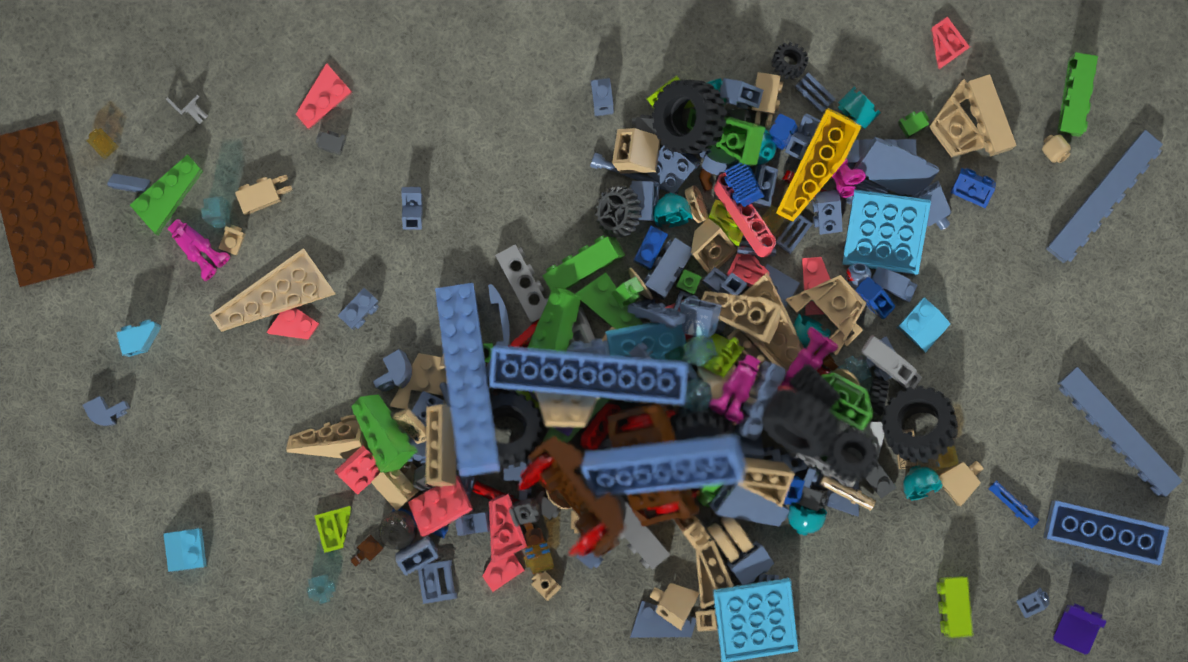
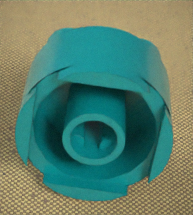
M854 86L838 102V110L846 117L850 115L854 122L861 125V128L866 129L881 112L879 110L875 112V105L862 92L858 91L856 93L857 88Z

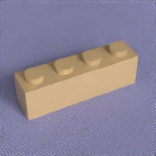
M990 74L968 81L964 85V94L970 101V110L972 115L976 117L977 129L983 136L985 150L989 152L990 157L1012 150L1017 145Z
M445 405L427 407L426 484L439 487L456 485V444L451 407Z

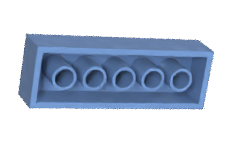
M1051 501L1043 538L1161 565L1169 527L1064 502Z

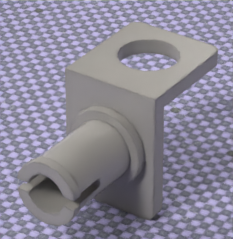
M198 95L182 110L168 97L166 98L181 115L184 112H188L198 124L203 122L198 114L204 119L208 117L196 105V101L200 98Z

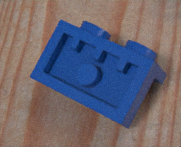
M961 168L951 193L986 209L995 191L996 183L988 176L981 177L970 168Z

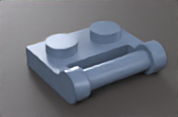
M452 560L424 564V566L418 568L423 604L458 598L457 592L454 590L451 566H453ZM442 567L447 588V594L443 595L438 574V568Z

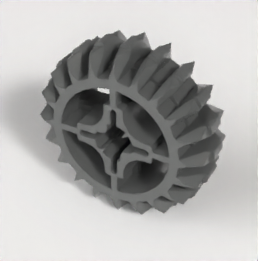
M612 186V188L606 189V192L601 193L602 198L597 199L599 205L595 206L598 209V212L595 214L598 216L596 222L600 224L599 228L603 230V233L611 237L622 238L631 235V231L636 230L635 225L640 224L638 218L642 217L639 214V211L642 210L639 207L641 201L637 200L638 195L634 193V190L626 186Z

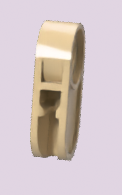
M693 185L685 189V196L690 204L694 220L697 223L707 220L708 212L698 187Z

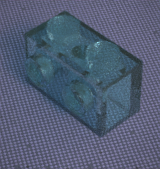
M223 196L203 199L204 208H201L202 218L208 224L214 226V228H223L227 223H230L228 201Z

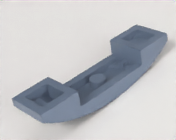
M490 284L488 285L491 305L499 304L504 341H498L496 344L509 346L510 325L508 313L500 294Z

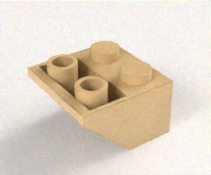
M636 128L618 129L612 164L620 174L656 172L661 139H658L655 134Z
M408 461L400 470L380 473L371 482L396 511L420 491L413 487L414 470L417 467Z

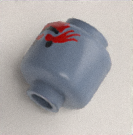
M855 263L848 267L845 280L856 291L861 282L868 277L871 278V271L865 264Z

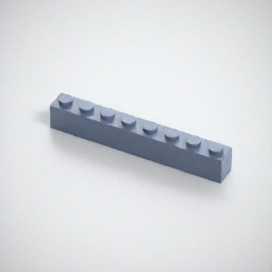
M1142 131L1046 249L1062 263L1067 262V260L1071 262L1077 255L1076 249L1079 246L1083 247L1090 238L1087 236L1090 232H1096L1101 226L1099 221L1111 214L1114 210L1112 208L1115 202L1119 203L1126 194L1123 192L1127 187L1131 189L1138 181L1136 179L1139 173L1143 174L1150 165L1147 163L1151 158L1154 160L1161 153L1160 147L1163 144L1148 131Z
M1078 367L1073 368L1058 382L1061 393L1066 397L1069 395L1072 398L1073 406L1079 411L1083 410L1086 414V420L1091 425L1095 423L1099 428V434L1104 439L1108 438L1113 443L1111 447L1117 453L1121 452L1126 457L1124 461L1131 468L1135 467L1139 471L1137 475L1144 482L1148 481L1152 485L1150 489L1154 494L1166 497L1182 482L1180 477Z

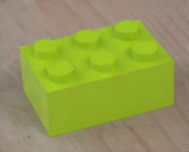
M964 576L939 578V582L936 583L937 594L941 595V602H938L939 613H942L943 621H940L941 633H944V636L949 638L973 636L968 578Z

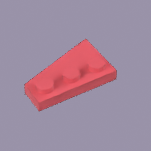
M327 63L296 113V116L308 129L352 93Z
M822 257L802 258L804 291L830 280ZM813 301L805 306L806 316L825 315Z
M507 493L489 501L491 562L494 563L527 547L520 525L514 526L508 509L511 507L512 502Z

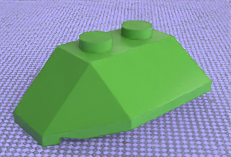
M835 372L821 375L839 393L841 398L830 409V412L836 416V419L863 432L873 415L868 390Z

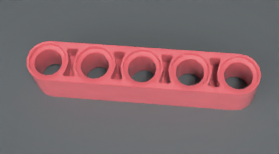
M726 173L720 174L714 186L716 195L755 253L763 258L768 257L776 245L775 237L752 203L743 207L740 203L737 204L733 200L732 193H734L732 187L729 188L724 179Z

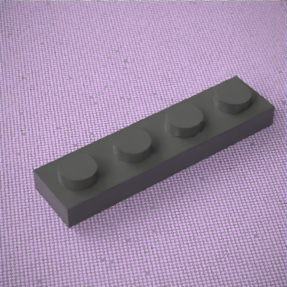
M851 426L847 428L851 429L852 432L855 431ZM854 448L844 449L863 461V457L858 450ZM876 461L872 472L869 473L866 479L882 499L897 487L878 461Z

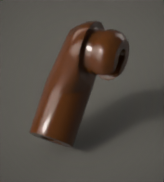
M702 168L699 180L704 192L713 189L710 181L712 174Z

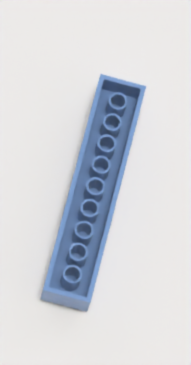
M467 283L435 288L461 476L500 471L474 284Z
M495 345L492 348L489 387L684 404L687 395L689 362Z

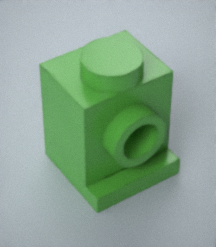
M914 111L905 117L906 121L902 118L897 122L905 136L909 138L929 125L927 122L929 118L924 111L917 114Z
M634 277L621 284L612 292V295L621 309L637 301L640 297L638 294L644 288L637 277Z

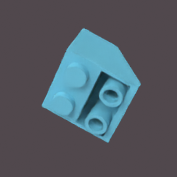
M147 320L140 322L138 327H132V325L122 327L120 332H116L122 355L131 357L148 352L161 329L160 324Z

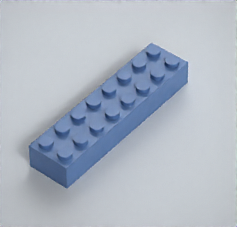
M728 436L586 452L581 468L589 489L594 493L595 497H601L608 492L610 495L743 482L746 464L737 437Z

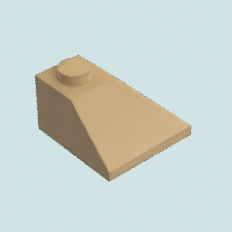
M709 218L694 232L691 254L707 274L714 267L719 269L737 251L723 230Z

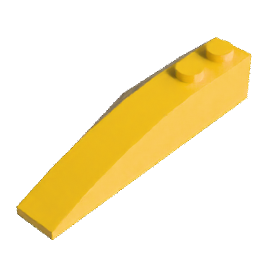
M830 108L826 110L776 214L792 222L798 217L843 164L862 127L861 125Z

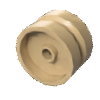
M723 516L721 517V522L726 528L724 531L715 522L707 527V529L732 563L739 558V552L734 547L736 544L745 553L752 549L753 545L748 540V535L738 521L736 522L731 517Z

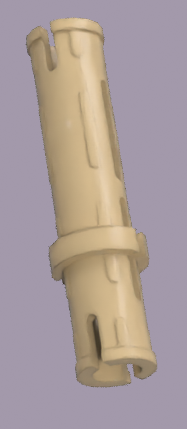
M823 475L819 482L820 486L870 511L876 503L875 499L862 494L861 490H854L849 486H844L839 481Z

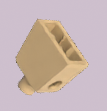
M975 461L969 467L964 462H960L939 474L943 489L958 506L963 505L980 485L981 482L976 475L983 470V467L978 461Z
M670 583L665 592L654 587L650 598L659 602L656 613L681 630L699 596V592Z

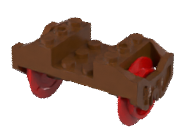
M648 402L647 404L634 405L616 411L607 416L609 439L612 448L621 449L675 443L676 441L669 422V417L673 416L675 411L666 410V403ZM626 418L627 423L620 427L619 420ZM690 487L627 494L631 509L640 521L641 527L676 518H690L699 512L698 506L695 505L694 497L700 493V490L696 488L690 489ZM646 509H655L656 513L648 516Z
M553 436L528 457L526 469L520 475L522 482L518 488L525 490L540 482L549 494L558 490L579 517L575 521L574 526L582 539L570 550V556L580 554L581 557H585L592 552L596 558L604 556L619 545L618 537L626 529L622 522L620 503L609 492L596 501L594 493L590 489H586L583 485V479L580 477L584 456L579 450L576 451L573 446L559 441L556 436Z

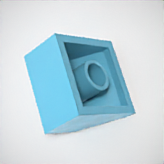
M924 297L897 328L926 353L949 327L950 323Z
M202 528L164 533L168 572L207 567Z

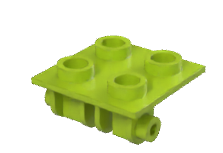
M715 333L705 340V344L700 347L691 362L725 378L745 348L738 345V339L733 337L728 340Z

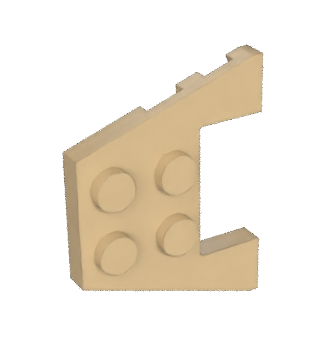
M965 79L960 82L929 126L951 157L984 148L982 134L978 132L976 126L960 106V103L967 99L964 94V85L967 83Z
M841 275L785 300L796 313L813 301L839 329L829 338L839 346L833 352L835 356L838 355L867 304Z
M418 353L412 364V377L409 383L404 388H399L390 407L408 409L411 390L425 391L443 396L440 384L445 382L448 386L446 370H439L442 357Z
M535 391L546 426L585 427L594 410L597 399L600 398L597 396Z

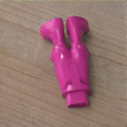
M846 158L831 178L835 179L839 195L842 198H848L853 195L854 190H857L854 184L861 183L866 178V175L861 169L851 170L848 167V160Z
M177 219L168 227V230L173 234L172 238L187 255L188 260L198 263L201 268V278L204 281L212 278L217 269L202 256L201 252L205 253L218 268H221L229 261L230 255L228 253H219L213 250L209 239L201 236L187 223L183 224Z
M810 327L807 332L810 337V343L806 349L798 352V356L790 365L784 377L785 380L781 385L792 387L789 380L805 364L811 365L815 370L819 369L823 363L822 359L829 353L835 352L839 346L828 337H824L816 329ZM821 346L818 353L813 356V353Z
M746 354L744 360L739 362L728 381L723 384L722 396L719 399H712L709 407L714 412L722 415L729 399L734 394V400L727 410L725 418L734 422H741L743 414L740 412V406L742 402L749 398V392L758 372L757 367L760 361Z

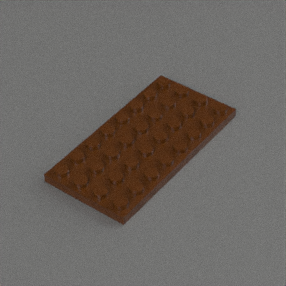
M58 121L0 135V211L19 287L95 268Z

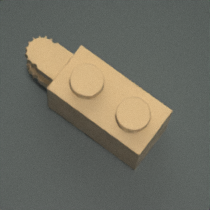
M758 72L755 87L764 91L759 109L752 107L751 112L756 113L754 123L756 125H760L761 114L768 115L765 126L766 129H770L772 116L775 111H779L780 100H777V95L782 92L783 82L780 81V76Z
M282 175L275 179L263 177L256 181L257 184L252 186L246 184L239 187V191L235 192L243 214L248 215L281 202L279 196L292 191V187L285 186L277 190L275 185L285 182L288 179L287 175Z
M695 515L685 519H673L694 549L698 547L701 550H705L709 546L708 539H710V536Z

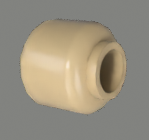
M1049 135L1043 141L1045 144L1042 147V151L1051 162L1062 163L1070 156L1071 146L1062 135Z

